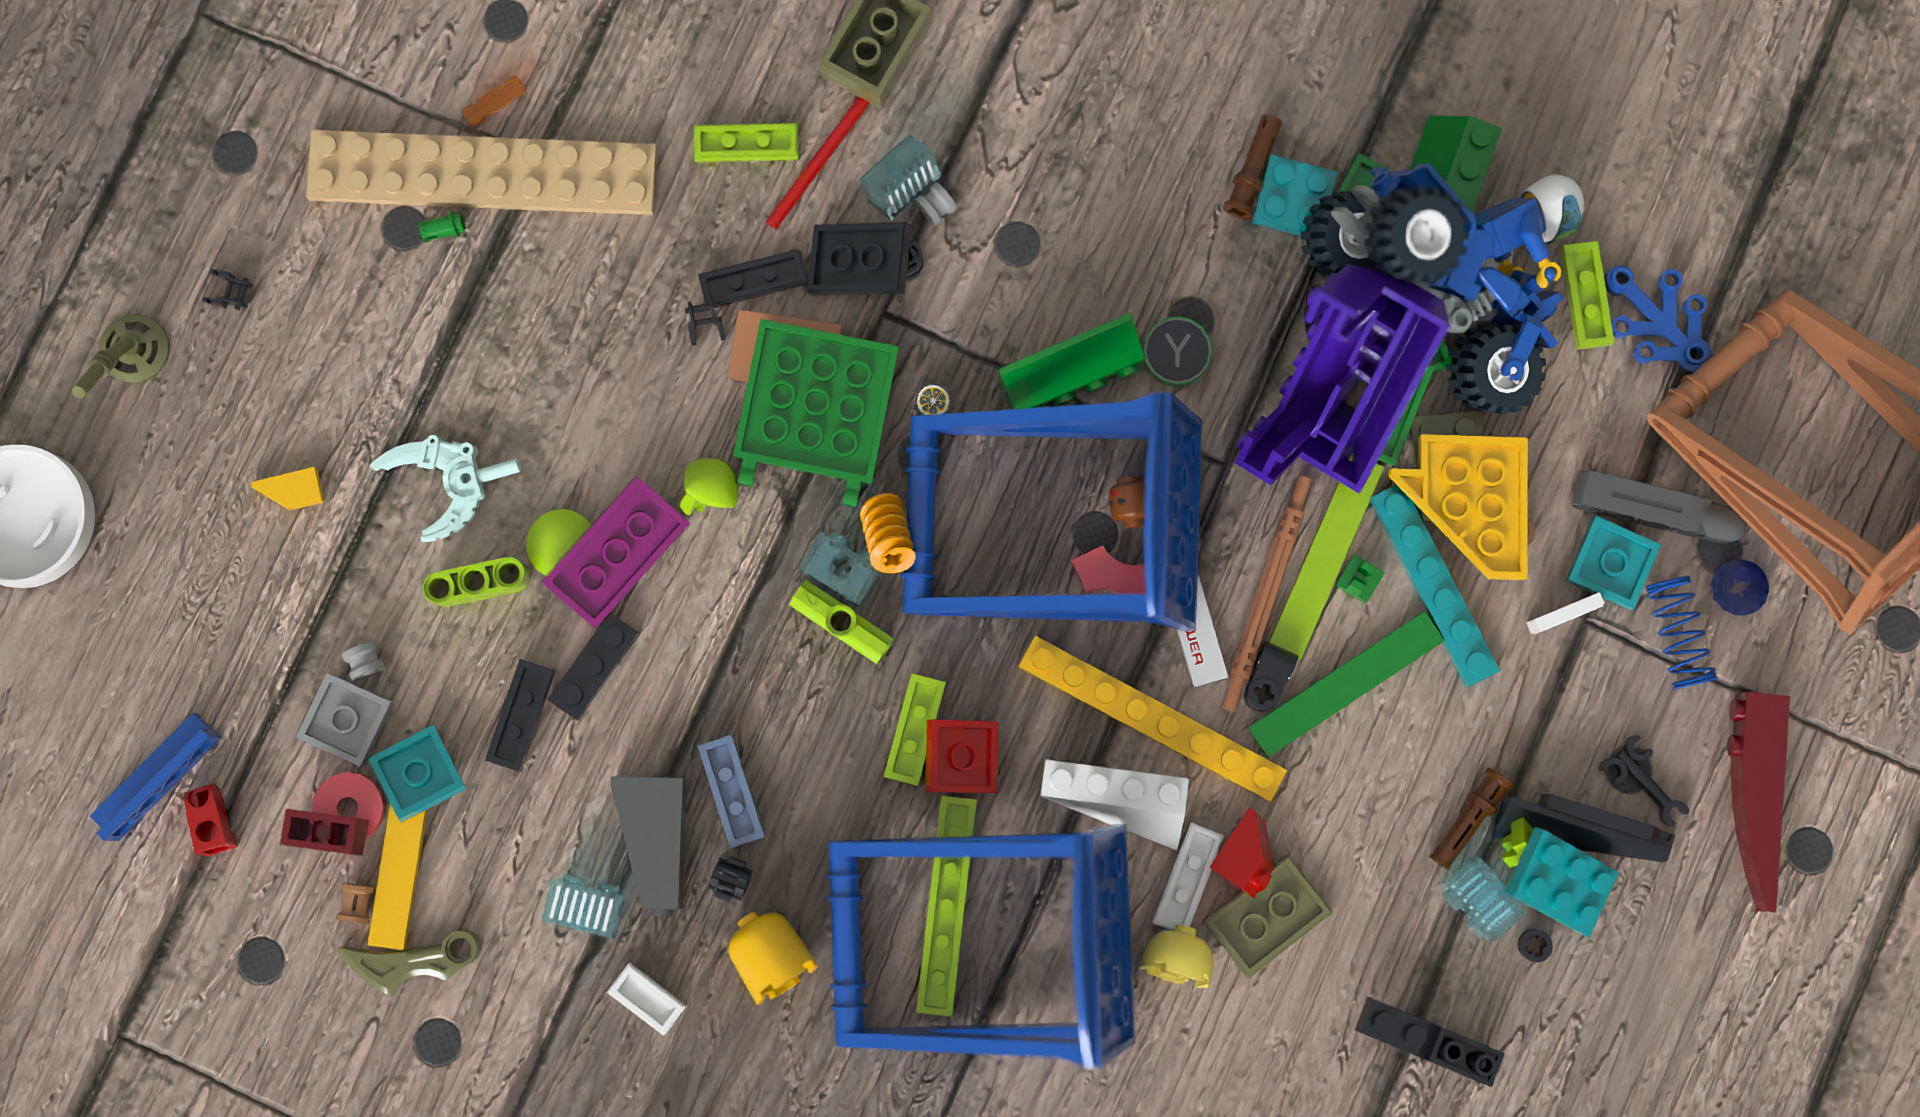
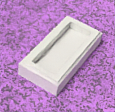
M1599 592L1528 621L1526 624L1531 634H1537L1603 607L1605 603Z
M631 962L628 963L607 991L608 994L663 1036L667 1034L687 1007L685 1003Z

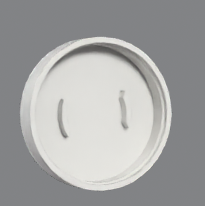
M15 444L0 446V585L12 588L41 586L63 576L76 565L85 553L91 541L95 525L93 496L81 473L65 459L34 446Z

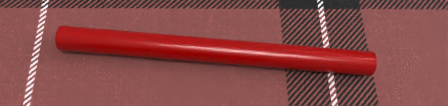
M857 97L766 220L768 225L776 230L869 106L870 103L867 100Z

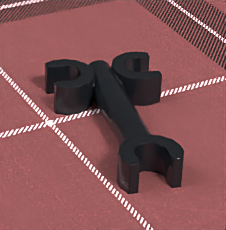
M1639 735L1630 736L1625 740L1623 749L1614 758L1604 759L1599 764L1598 769L1604 771L1610 765H1614L1617 768V776L1610 781L1613 785L1625 781L1629 773L1660 808L1659 818L1661 822L1668 827H1673L1676 823L1670 817L1669 812L1671 808L1675 807L1682 815L1688 814L1690 812L1689 808L1682 801L1671 800L1640 766L1638 762L1648 760L1654 751L1650 748L1644 750L1640 755L1634 751V744L1641 737Z

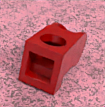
M212 783L186 791L184 793V802L187 812L185 813L195 853L209 857L237 848L235 833L231 832L225 811L224 798L217 784Z

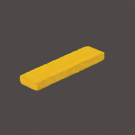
M390 804L368 946L406 950L428 809L401 823Z

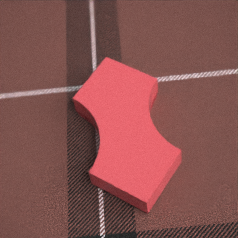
M1103 545L1071 560L1086 593L1106 590L1116 594H1146L1145 564L1128 565L1119 562L1106 551Z

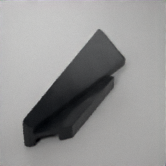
M1541 794L1538 805L1514 797H1503L1493 831L1495 838L1503 839L1511 834V823L1524 818L1533 829L1535 827L1543 829L1582 851L1657 862H1666L1669 859L1675 837L1674 834L1661 831V828L1553 794Z

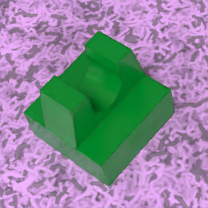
M1354 554L1334 586L1365 604L1385 572Z

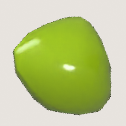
M705 457L697 458L687 465L684 475L686 494L679 504V507L686 515H691L694 509L698 512H703L706 506L713 508H734L739 498L738 483L735 473L729 464L723 460Z

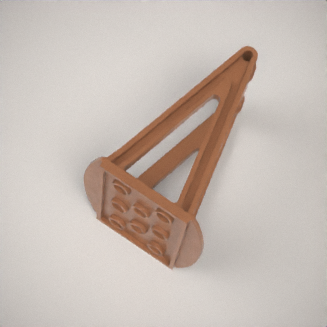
M1784 290L1764 309H1758L1753 314V319L1750 322L1742 323L1739 326V332L1691 375H1685L1681 379V384L1676 389H1669L1666 392V398L1647 414V420L1662 438L1818 594L1836 620L1838 628L1851 635L1920 569V522L1886 555L1685 419L1686 417H1692L1700 404L1709 402L1710 395L1758 351H1765L1769 347V341L1773 338H1779L1783 334V329L1789 324L1920 454V417L1882 380L1884 379L1920 402V370L1794 292ZM1762 503L1846 559L1864 580V585L1857 597L1855 598Z

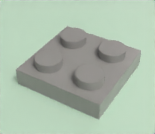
M326 673L295 738L354 765L364 767L394 702L331 673Z

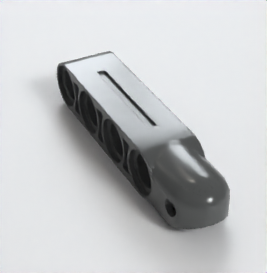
M1580 470L1578 472L1571 504L1576 509L1717 543H1731L1739 540L1745 535L1747 530V523L1732 507L1714 503L1707 498L1590 470Z

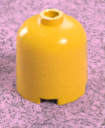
M756 912L748 914L737 922L740 929L733 934L728 945L730 958L758 1006L765 1002L766 994L772 1000L800 983L798 975L803 973L806 968L809 973H813L819 967L789 921L778 913H766L759 917Z

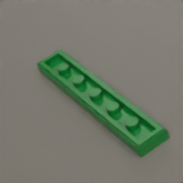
M1424 611L1247 729L1268 758L1445 640Z

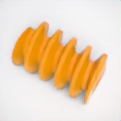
M883 493L868 499L861 507L860 518L872 566L880 572L890 574L907 570L913 565L916 557L913 551V543L910 540V531L905 519L902 500L898 495L892 493Z

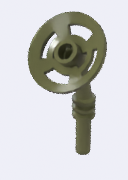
M139 314L126 315L113 321L103 332L99 343V352L88 363V370L72 388V393L78 398H84L98 380L105 378L108 374L126 383H141L156 376L163 369L169 357V339L163 327L152 318ZM141 323L150 329L143 334L137 330H128L127 324ZM115 331L116 334L112 338L110 347L107 349L108 341L113 332ZM157 341V355L154 361L149 364L147 361L153 353V342ZM119 360L129 365L136 364L138 372H122L115 368Z

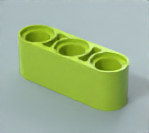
M504 557L434 572L425 578L422 591L430 602L442 607H451L520 592L529 585L531 573L529 568L518 559ZM517 566L520 571L519 578L514 583L507 584L504 579L505 571L509 567ZM478 573H482L485 578L483 587L480 590L472 591L470 588L471 578ZM447 581L450 586L448 594L443 598H437L435 595L437 584Z

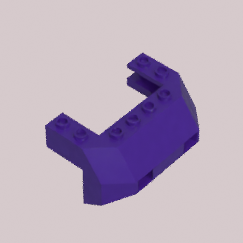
M1347 265L1337 274L1332 272L1323 286L1317 285L1309 295L1306 305L1310 306V309L1304 320L1311 324L1323 312L1324 314L1321 320L1317 319L1307 333V338L1310 339L1307 348L1303 347L1293 362V366L1297 369L1294 375H1289L1279 391L1283 397L1277 409L1267 418L1261 416L1253 430L1247 429L1237 444L1240 453L1235 464L1269 485H1272L1300 457L1360 494L1450 327L1444 300L1413 282L1396 280L1387 273ZM1360 379L1368 385L1365 387L1366 391L1355 409L1346 403ZM1353 453V459L1350 461L1349 458Z

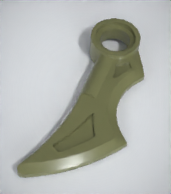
M461 929L450 933L443 943L439 945L393 952L366 951L341 946L338 948V953L363 980L381 992L392 996L404 981L413 976L431 975L447 980L465 965L473 963L479 957L481 942L474 932ZM457 938H464L470 943L471 951L466 958H459L453 953L452 946Z

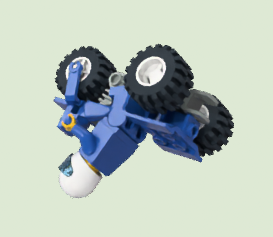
M1419 164L1413 170L1388 171L1385 167H1378L1370 171L1375 177L1371 183L1372 189L1365 185L1355 186L1352 191L1335 192L1332 195L1323 196L1319 199L1320 204H1313L1309 211L1312 215L1304 217L1302 224L1306 225L1307 228L1306 231H1301L1300 239H1306V245L1301 246L1303 253L1310 254L1311 257L1307 261L1311 266L1318 267V273L1321 275H1330L1332 272L1337 274L1345 266L1352 265L1390 274V277L1396 280L1413 282L1444 300L1450 322L1447 332L1461 333L1465 331L1466 337L1459 336L1455 344L1458 347L1450 349L1448 355L1452 358L1451 364H1446V371L1451 372L1452 376L1447 379L1448 384L1456 388L1453 391V395L1456 399H1462L1464 406L1474 408L1476 411L1496 414L1516 413L1522 410L1521 405L1529 406L1533 402L1532 395H1539L1542 389L1538 386L1539 382L1545 381L1546 374L1542 373V367L1546 366V358H1540V353L1543 352L1542 347L1554 348L1558 343L1541 321L1551 317L1557 309L1556 305L1563 299L1559 291L1540 292L1552 280L1557 281L1561 276L1560 266L1550 262L1548 259L1551 253L1547 245L1578 231L1581 225V215L1584 211V196L1581 188L1570 177L1557 174L1545 176L1522 191L1519 198L1506 200L1473 215L1431 164ZM1525 244L1534 262H1538L1540 266L1538 274H1527L1523 272L1521 267L1511 264L1509 261L1512 255L1510 251ZM1488 258H1494L1495 262L1500 264L1497 269L1481 266ZM1496 308L1497 315L1492 319L1491 324L1477 325V328H1469L1472 321L1479 319L1477 316L1486 315L1484 311L1490 312Z

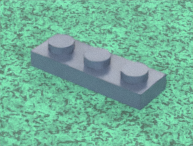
M733 735L699 745L698 750L730 848L766 837Z

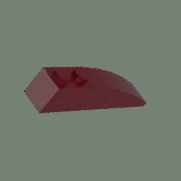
M1742 692L1735 694V699L1730 704L1729 716L1733 720V735L1729 736L1727 742V753L1731 756V793L1736 837L1745 876L1756 910L1776 913L1790 696Z

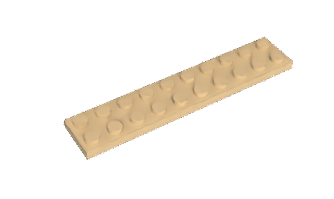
M311 130L306 198L309 201L654 215L658 148L656 144Z

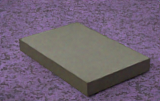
M1289 855L1284 856L1273 865L1274 870L1271 873V880L1268 886L1262 892H1258L1255 898L1240 891L1203 920L1248 979L1333 913Z

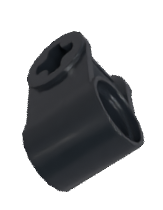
M1265 641L1244 692V701L1250 709L1263 712L1277 704L1285 685L1295 669L1299 655ZM1264 686L1267 688L1265 694L1270 699L1259 704L1257 702L1258 696L1253 692Z

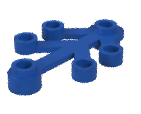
M1619 265L1610 269L1604 276L1606 291L1614 296L1624 294L1650 321H1631L1627 316H1617L1611 321L1614 338L1621 339L1626 336L1666 337L1675 346L1656 347L1651 341H1643L1633 350V356L1637 362L1646 364L1650 361L1677 362L1683 370L1693 373L1712 356L1710 346L1701 339L1702 313L1707 309V301L1702 295H1691L1683 303V311L1687 315L1686 335L1677 327V288L1681 286L1683 281L1679 271L1675 269L1666 270L1658 279V285L1662 289L1660 310L1634 283V274L1628 267ZM1616 274H1623L1626 277V283H1618ZM1668 275L1672 276L1675 279V286L1668 285L1665 277ZM1694 300L1698 302L1700 305V310H1692L1690 307V301ZM1616 322L1625 324L1626 331L1624 333L1617 331L1615 327ZM1641 347H1646L1650 350L1649 358L1641 355ZM1690 349H1696L1699 352V360H1695L1690 356Z

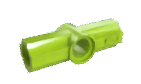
M805 580L798 588L789 603V606L877 665L894 641V638L808 580ZM839 613H845L851 617V625L845 631H837L832 627V620Z

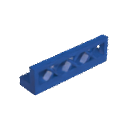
M192 713L90 815L101 827L96 834L103 841H120L222 738L197 713Z

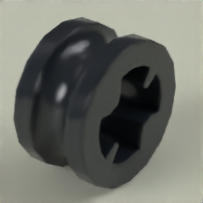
M1529 929L1523 932L1517 943L1521 956L1532 962H1543L1548 959L1553 949L1552 940L1549 935L1537 929ZM1535 935V939L1541 940L1542 938L1544 945L1539 948L1540 954L1534 956L1535 952L1530 951L1528 953L1526 950V946L1531 944L1530 937Z

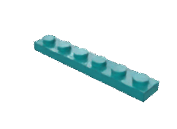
M1397 485L1372 496L1370 503L1431 621L1444 638L1443 644L1465 687H1470L1500 672L1413 501Z

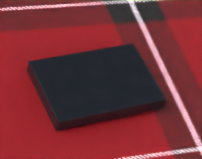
M908 222L814 225L807 293L811 295L905 294L912 225Z

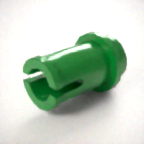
M450 210L448 215L419 221V230L422 239L427 243L452 235L458 238L461 236L460 233L466 232V225L461 212L454 213L453 210Z

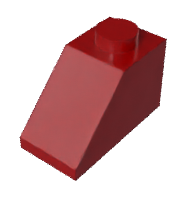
M1248 808L1209 868L1252 898H1255L1258 892H1262L1268 886L1274 866L1266 821L1256 811Z

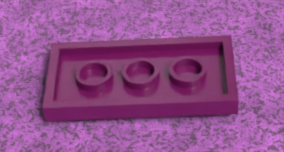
M636 475L544 576L541 582L596 629L690 522Z

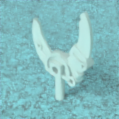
M430 435L422 442H412L397 446L385 452L370 464V467L376 471L380 468L388 471L400 465L418 463V467L436 470L437 467L444 471L442 475L443 486L453 501L440 519L422 530V535L420 536L422 542L452 536L453 532L457 533L466 527L465 524L467 522L470 523L476 515L475 510L479 508L480 500L485 498L483 482L521 472L518 459L479 469L476 461L478 456L476 446L467 442L463 444L455 441L452 443L445 442L435 435Z

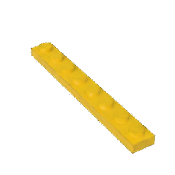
M1034 636L1018 668L1268 802L1272 801L1287 772L1286 769L1037 636Z

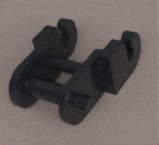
M210 269L211 275L224 278L228 283L224 297H219V299L212 298V300L202 297V302L225 309L227 304L235 306L236 310L247 308L248 305L243 303L247 287H253V284L248 282L249 279L243 277V280L235 279V276L230 272L222 270L218 272L215 269ZM233 284L240 286L236 300L229 299Z
M712 297L709 298V303L693 306L691 301H689L688 308H685V313H690L691 322H688V331L692 346L697 345L694 329H696L697 325L707 323L717 325L721 341L726 340L722 317H717L715 308H719L718 302L714 303ZM711 310V318L695 319L694 313Z

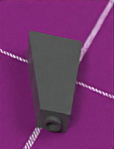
M611 776V787L641 908L651 909V916H673V909H681L683 902L687 779Z

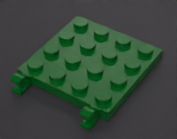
M760 319L733 452V458L743 460L738 481L739 485L753 487L757 463L847 480L843 505L857 508L861 483L872 485L899 346Z

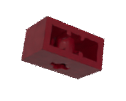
M286 809L279 845L363 856L369 820Z

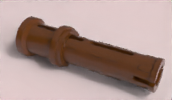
M1266 114L1261 116L1242 171L1234 176L1232 182L1235 186L1230 199L1225 201L1223 205V210L1227 214L1239 219L1248 220L1252 218L1254 200L1257 193H1260L1264 186L1261 179L1282 125V121L1273 115L1267 116Z
M1488 767L1485 770L1486 777L1476 791L1470 792L1467 795L1468 805L1453 826H1451L1435 851L1429 856L1448 871L1486 816L1491 817L1497 812L1496 805L1507 790H1512L1515 787L1511 781L1492 768Z

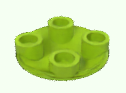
M567 509L552 510L540 516L531 526L526 540V550L532 565L540 573L546 575L590 527V522L581 514Z

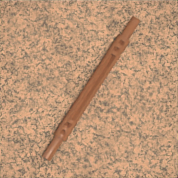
M1298 476L1289 506L1283 509L1229 672L1232 677L1222 705V709L1235 713L1245 681L1250 680L1304 517V513L1301 511L1312 481L1308 477Z

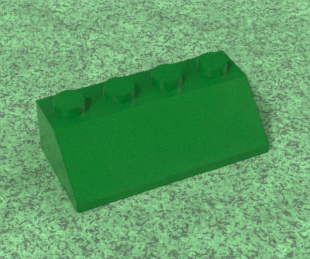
M1429 115L1409 170H1413L1419 164H1431L1469 211L1473 213L1502 128L1470 116Z
M1131 314L1123 315L1000 368L998 384L1009 409L1042 408L1054 403L1056 407L1064 406L1076 399L1075 394L1085 390L1091 394L1108 386L1106 381L1119 376L1121 380H1124L1139 373L1138 367L1143 365L1145 358Z

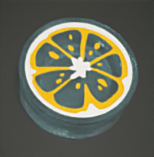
M939 384L925 385L916 395V408L920 415L947 414L950 409V395Z

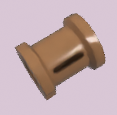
M342 883L341 889L344 890L341 912L337 913L336 919L355 923H369L370 918L366 915L370 894L374 893L375 887ZM358 895L356 911H354L355 896Z

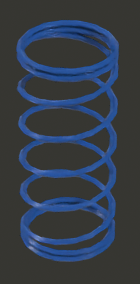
M1690 576L1678 577L1645 587L1647 589L1646 592L1649 593L1647 597L1650 599L1686 597L1656 610L1652 614L1654 617L1664 618L1693 615L1660 629L1657 633L1658 635L1698 634L1665 648L1662 653L1674 655L1705 652L1675 664L1667 670L1670 673L1710 671L1698 677L1673 682L1671 685L1674 690L1718 679L1717 673H1715L1716 669L1712 667L1673 670L1710 654V649L1669 651L1704 636L1706 631L1692 630L1662 633L1700 616L1701 613L1697 611L1658 614L1661 611L1693 599L1696 594L1681 593L1651 596L1665 589L1691 583Z

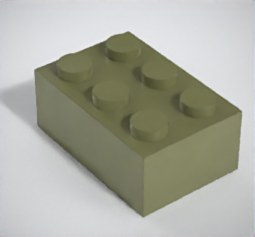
M856 0L819 62L821 76L882 109L932 23L931 7L918 0Z

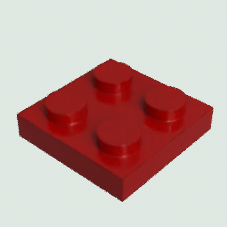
M927 720L926 792L997 793L998 722Z

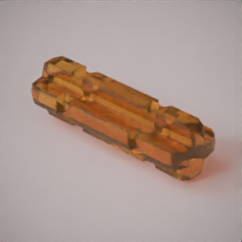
M512 76L504 81L506 85L503 87L498 85L478 98V103L475 105L470 103L464 107L461 112L468 124L471 126L477 125L483 121V116L487 115L489 117L511 103L509 99L512 97L517 99L525 94L526 88L517 76Z

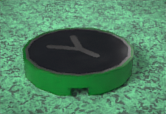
M1180 316L1165 318L1155 324L1146 335L1142 349L1145 358L1144 366L1148 372L1160 383L1173 387L1190 385L1202 377L1210 365L1213 352L1210 337L1204 328L1194 320Z

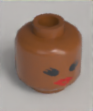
M1144 476L1116 479V485L1112 486L1109 490L1111 517L1116 522H1124L1125 529L1145 527L1146 481H1144Z

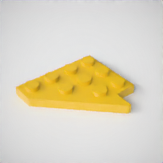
M1421 434L1418 437V469L1391 468L1388 470V476L1488 579H1528V438Z

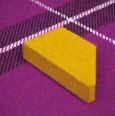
M316 467L251 482L252 488L290 511L325 502Z

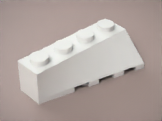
M1045 760L1040 797L1110 825L1126 824L1127 831L1177 851L1185 816L1189 779Z

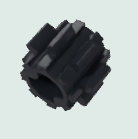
M732 856L728 860L719 858L708 885V889L716 891L714 897L727 902H732L733 898L742 901L753 870L746 868L747 862Z

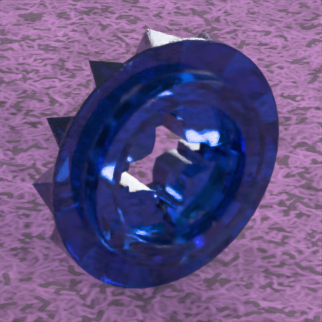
M1735 559L1723 564L1715 570L1714 578L1710 583L1713 591L1712 599L1717 601L1722 611L1729 612L1735 616L1749 615L1756 612L1764 605L1769 594V583L1763 570L1755 563L1744 559ZM1736 578L1739 583L1751 582V585L1743 590L1744 597H1741L1739 593L1728 594L1727 591L1735 585L1733 579Z

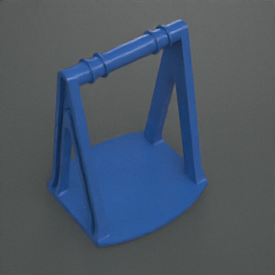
M1155 392L1130 402L912 416L910 447L906 448V452L909 453V468L905 469V473L909 474L907 523L916 559L910 568L900 574V578L904 579L902 613L931 616L1148 622L1181 631H1196L1202 419L1171 392ZM938 435L1149 440L1144 527L1146 594L931 598L932 580L936 579V576L932 574L933 559L937 558V555L933 553L936 479L940 475V470L937 469V456L941 454V449L938 448Z
M1111 824L1082 833L829 841L830 874H826V878L830 879V895L827 896V900L831 901L833 983H830V988H834V1004L831 1005V1010H834L835 1043L837 1047L1053 1057L1082 1065L1085 1068L1104 1066L1135 1044L1126 824ZM858 857H1074L1073 955L1078 1022L864 1028L863 1009L867 1008V1004L863 1003V987L866 986V982L862 981L860 899H863V895L859 894V878L862 877V873L858 871Z

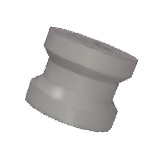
M937 182L930 186V191L926 195H919L914 199L920 212L934 227L941 223V219L945 214H952L957 210L953 199Z
M375 641L357 645L342 653L343 660L349 663L351 668L349 673L351 681L366 679L386 669L384 662L379 660L376 654L378 646Z

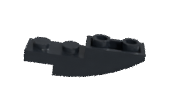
M1368 996L1355 1027V1031L1490 1087L1494 1084L1505 1055L1501 1051Z

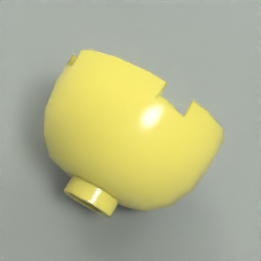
M1176 925L1175 931L1163 930L1150 939L1143 951L1139 969H1147L1146 973L1182 985L1189 979L1196 980L1194 987L1208 988L1213 975L1214 958L1208 944L1196 937V929L1184 925Z

